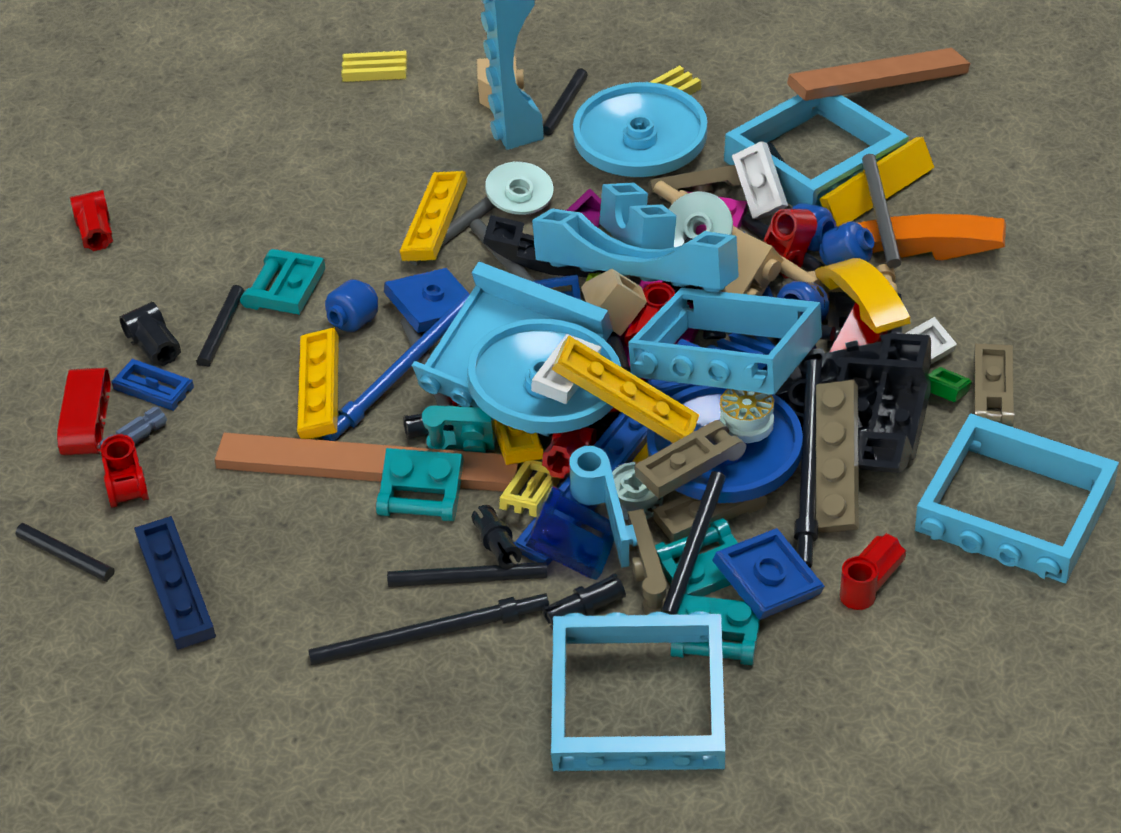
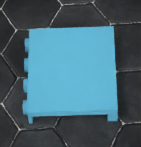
M478 262L472 271L476 286L426 364L414 361L412 367L419 386L428 393H441L451 397L454 402L463 407H479L472 398L468 388V360L474 346L490 331L515 321L543 318L562 320L580 325L596 333L605 341L608 340L613 329L608 310ZM539 433V434H542V435L547 436V437H549V435H550V433H549V434Z

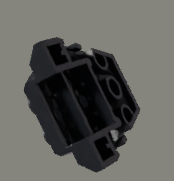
M889 333L881 335L880 342L859 346L856 340L845 343L846 349L824 353L823 348L810 350L775 393L795 412L800 421L802 433L806 363L809 360L815 359L822 363L821 384L854 380L858 386V468L869 471L901 473L907 467L908 461L916 458L930 397L931 382L928 376L931 365L930 335Z

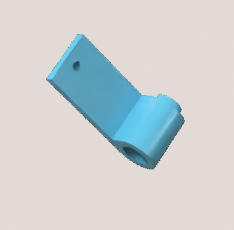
M595 446L578 448L570 457L571 494L576 501L585 505L606 504L621 568L628 567L629 545L633 544V546H636L637 539L633 524L625 525L609 458L606 452Z

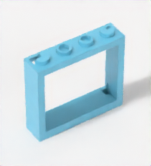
M796 95L726 133L724 162L730 166L735 165L732 155L761 141L768 143L801 125L813 116L820 114L867 143L870 147L811 180L775 156H771L787 203L792 206L806 203L822 207L819 198L864 170L862 163L864 155L873 154L876 157V161H879L906 144L909 136L842 95L804 101L799 95Z
M680 288L628 342L631 373L638 378L775 394L822 337L820 302ZM687 300H693L694 309L689 308ZM688 328L782 338L768 355L674 344ZM757 363L767 364L768 370H758Z
M970 413L917 505L915 531L929 535L933 540L940 539L960 546L966 552L980 553L997 559L1006 566H1017L1034 572L1043 579L1048 577L1066 584L1115 487L1119 462ZM968 451L1091 491L1063 547L939 504Z
M697 611L689 615H669L664 612H653L648 615H626L614 612L606 616H585L580 613L553 616L551 723L553 771L725 769L721 614ZM709 642L711 736L565 737L567 644Z

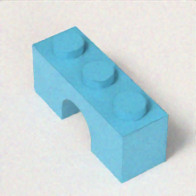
M635 183L602 184L599 224L611 233L613 237L627 245L643 249L662 250L674 247L677 215L662 204L647 205L648 193Z

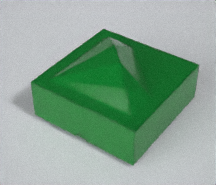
M938 367L928 374L931 382V393L948 401H958L969 392L972 384L969 378L942 367Z

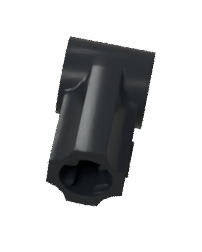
M154 302L119 316L122 330L127 339L132 338L131 344H138L154 365L158 364L163 367L175 361L176 357L181 353L179 342L166 327L162 313Z

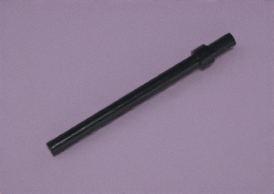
M815 359L809 360L806 363L799 518L794 522V538L798 541L797 553L810 568L813 565V543L818 539V521L815 520L816 385L821 384L822 363Z
M546 593L519 600L510 597L498 600V605L308 649L311 665L502 620L503 624L518 621L521 615L542 611V607L548 606L549 601Z

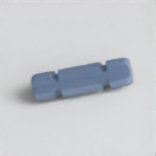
M153 407L145 412L143 417L139 416L117 430L115 435H128L137 444L149 436L152 430L157 431L166 424L167 418L159 407ZM106 437L105 439L101 440L100 445H99V449H100V450H101V445H102L103 441L106 440L108 437Z

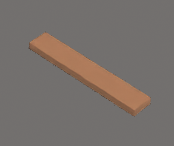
M946 48L789 74L787 85L804 101L962 75L968 73L970 62L953 48Z

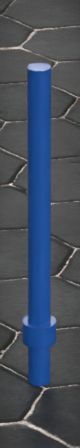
M465 294L354 402L349 401L338 411L337 433L321 436L323 440L335 441L350 426L354 428L365 417L364 412L412 367L414 361H418L444 336L470 294Z

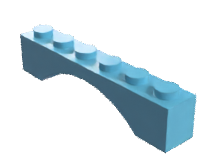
M482 0L485 11L481 12V20L487 32V40L483 41V46L490 67L486 68V77L492 88V94L488 95V102L494 114V121L490 122L493 137L495 140H501L507 150L543 140L542 114L532 98L517 86L513 70L514 49L517 37L526 17L535 6V0Z
M552 208L532 220L536 260L550 262L555 267L570 265L580 267V270L586 272L614 269L623 276H638L641 280L647 282L662 280L671 282L673 286L677 287L693 285L703 287V290L708 292L721 291L739 277L737 236L704 231L689 242L678 247L662 250L643 249L627 245L610 237L593 225L580 212Z

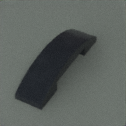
M490 215L483 243L494 252L514 263L538 272L558 276L577 275L578 277L587 278L589 273L606 272L601 270L586 272L580 270V267L570 265L555 267L550 262L536 260L534 236L523 233L525 223Z

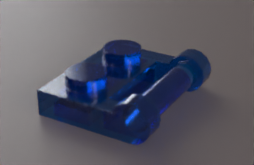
M551 486L525 546L590 579L597 580L603 572L614 543L610 520L563 496L562 490ZM556 509L601 532V537L553 514L554 510Z

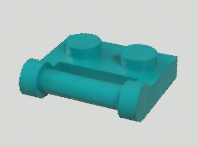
M271 249L264 258V266L251 288H247L244 291L240 302L245 308L258 310L261 307L300 315L326 269L325 260L321 257ZM277 270L280 271L270 290L266 291Z
M434 405L425 408L423 411L422 422L429 432L427 437V447L429 449H463V451L485 453L486 450H495L494 419L480 407ZM453 425L454 431H444L443 426Z
M386 448L380 492L376 502L377 515L390 516V513L439 516L442 521L454 522L464 463L463 455L458 453ZM399 490L445 494L443 501L395 498L394 492Z
M724 518L712 522L708 528L702 547L717 541L720 546L698 555L684 595L703 597L731 585L712 561L717 551L738 543ZM688 536L667 545L664 542L655 545L663 574L670 584L678 566V563L676 564L673 559L682 555Z
M684 595L677 615H689L697 611L721 614L722 640L743 642L742 644L722 642V658L741 660V665L753 666L760 620L753 613L750 606L745 601ZM709 642L671 643V657L684 658V654L709 657Z

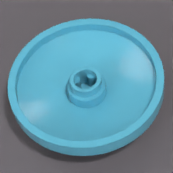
M651 82L620 84L594 94L580 106L573 121L574 143L580 155L588 163L605 172L627 177L657 176L675 171L690 163L699 155L707 140V117L704 109L696 99L675 87Z
M544 318L525 319L500 326L490 331L478 341L468 360L467 381L470 394L476 404L496 421L527 432L563 433L591 425L604 417L613 408L581 387L576 390L567 404L531 391L533 377L565 335L569 334L600 346L602 356L620 367L621 364L613 348L603 338L587 328L562 320Z

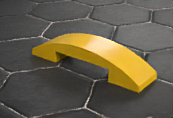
M852 258L815 270L816 277L830 290L840 287L859 305L860 319L876 334L911 324L910 316L892 285L869 262L860 258Z

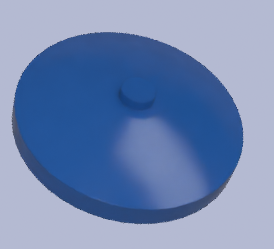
M696 385L678 392L671 398L699 414L694 429L696 431L712 421L720 420V398L727 389ZM772 394L774 398V426L768 437L758 442L746 443V450L739 459L735 461L726 460L675 490L691 498L701 500L710 474L713 471L723 473L726 476L717 503L748 501L776 490L793 475L801 460L803 433L797 415L785 401ZM648 428V457L673 444Z

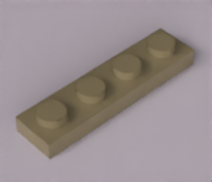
M854 380L816 385V520L818 521L819 532L829 533L859 529L858 386Z

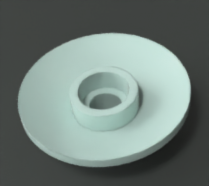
M508 162L497 166L489 173L485 183L486 195L493 205L505 212L518 215L532 214L545 208L550 203L554 190L553 182L549 175L538 166L526 162Z
M700 191L688 193L678 198L669 208L671 212L677 215L674 247L684 244L687 237L695 238L698 236L695 230L701 224L706 225V231L732 235L733 219L731 212L724 201L714 194Z

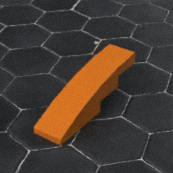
M921 214L890 217L899 255L903 258L932 252L935 260H947L1005 247L1006 222L1003 218L968 214ZM877 221L859 222L858 224L863 228H867L873 235L874 247L872 252L884 251Z

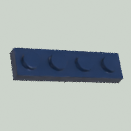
M172 516L135 527L134 530L176 649L179 650L215 638L214 626Z

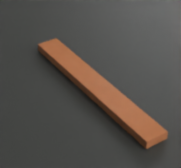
M235 433L223 434L215 457L216 469L381 482L386 448L462 454L464 458L460 488L504 491L520 469V463L506 465L502 454Z

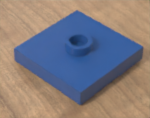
M447 268L384 283L385 295L417 333L428 331L465 294H469Z
M778 528L719 550L715 553L712 560L745 603L750 606L759 620L812 599L821 594L825 587Z

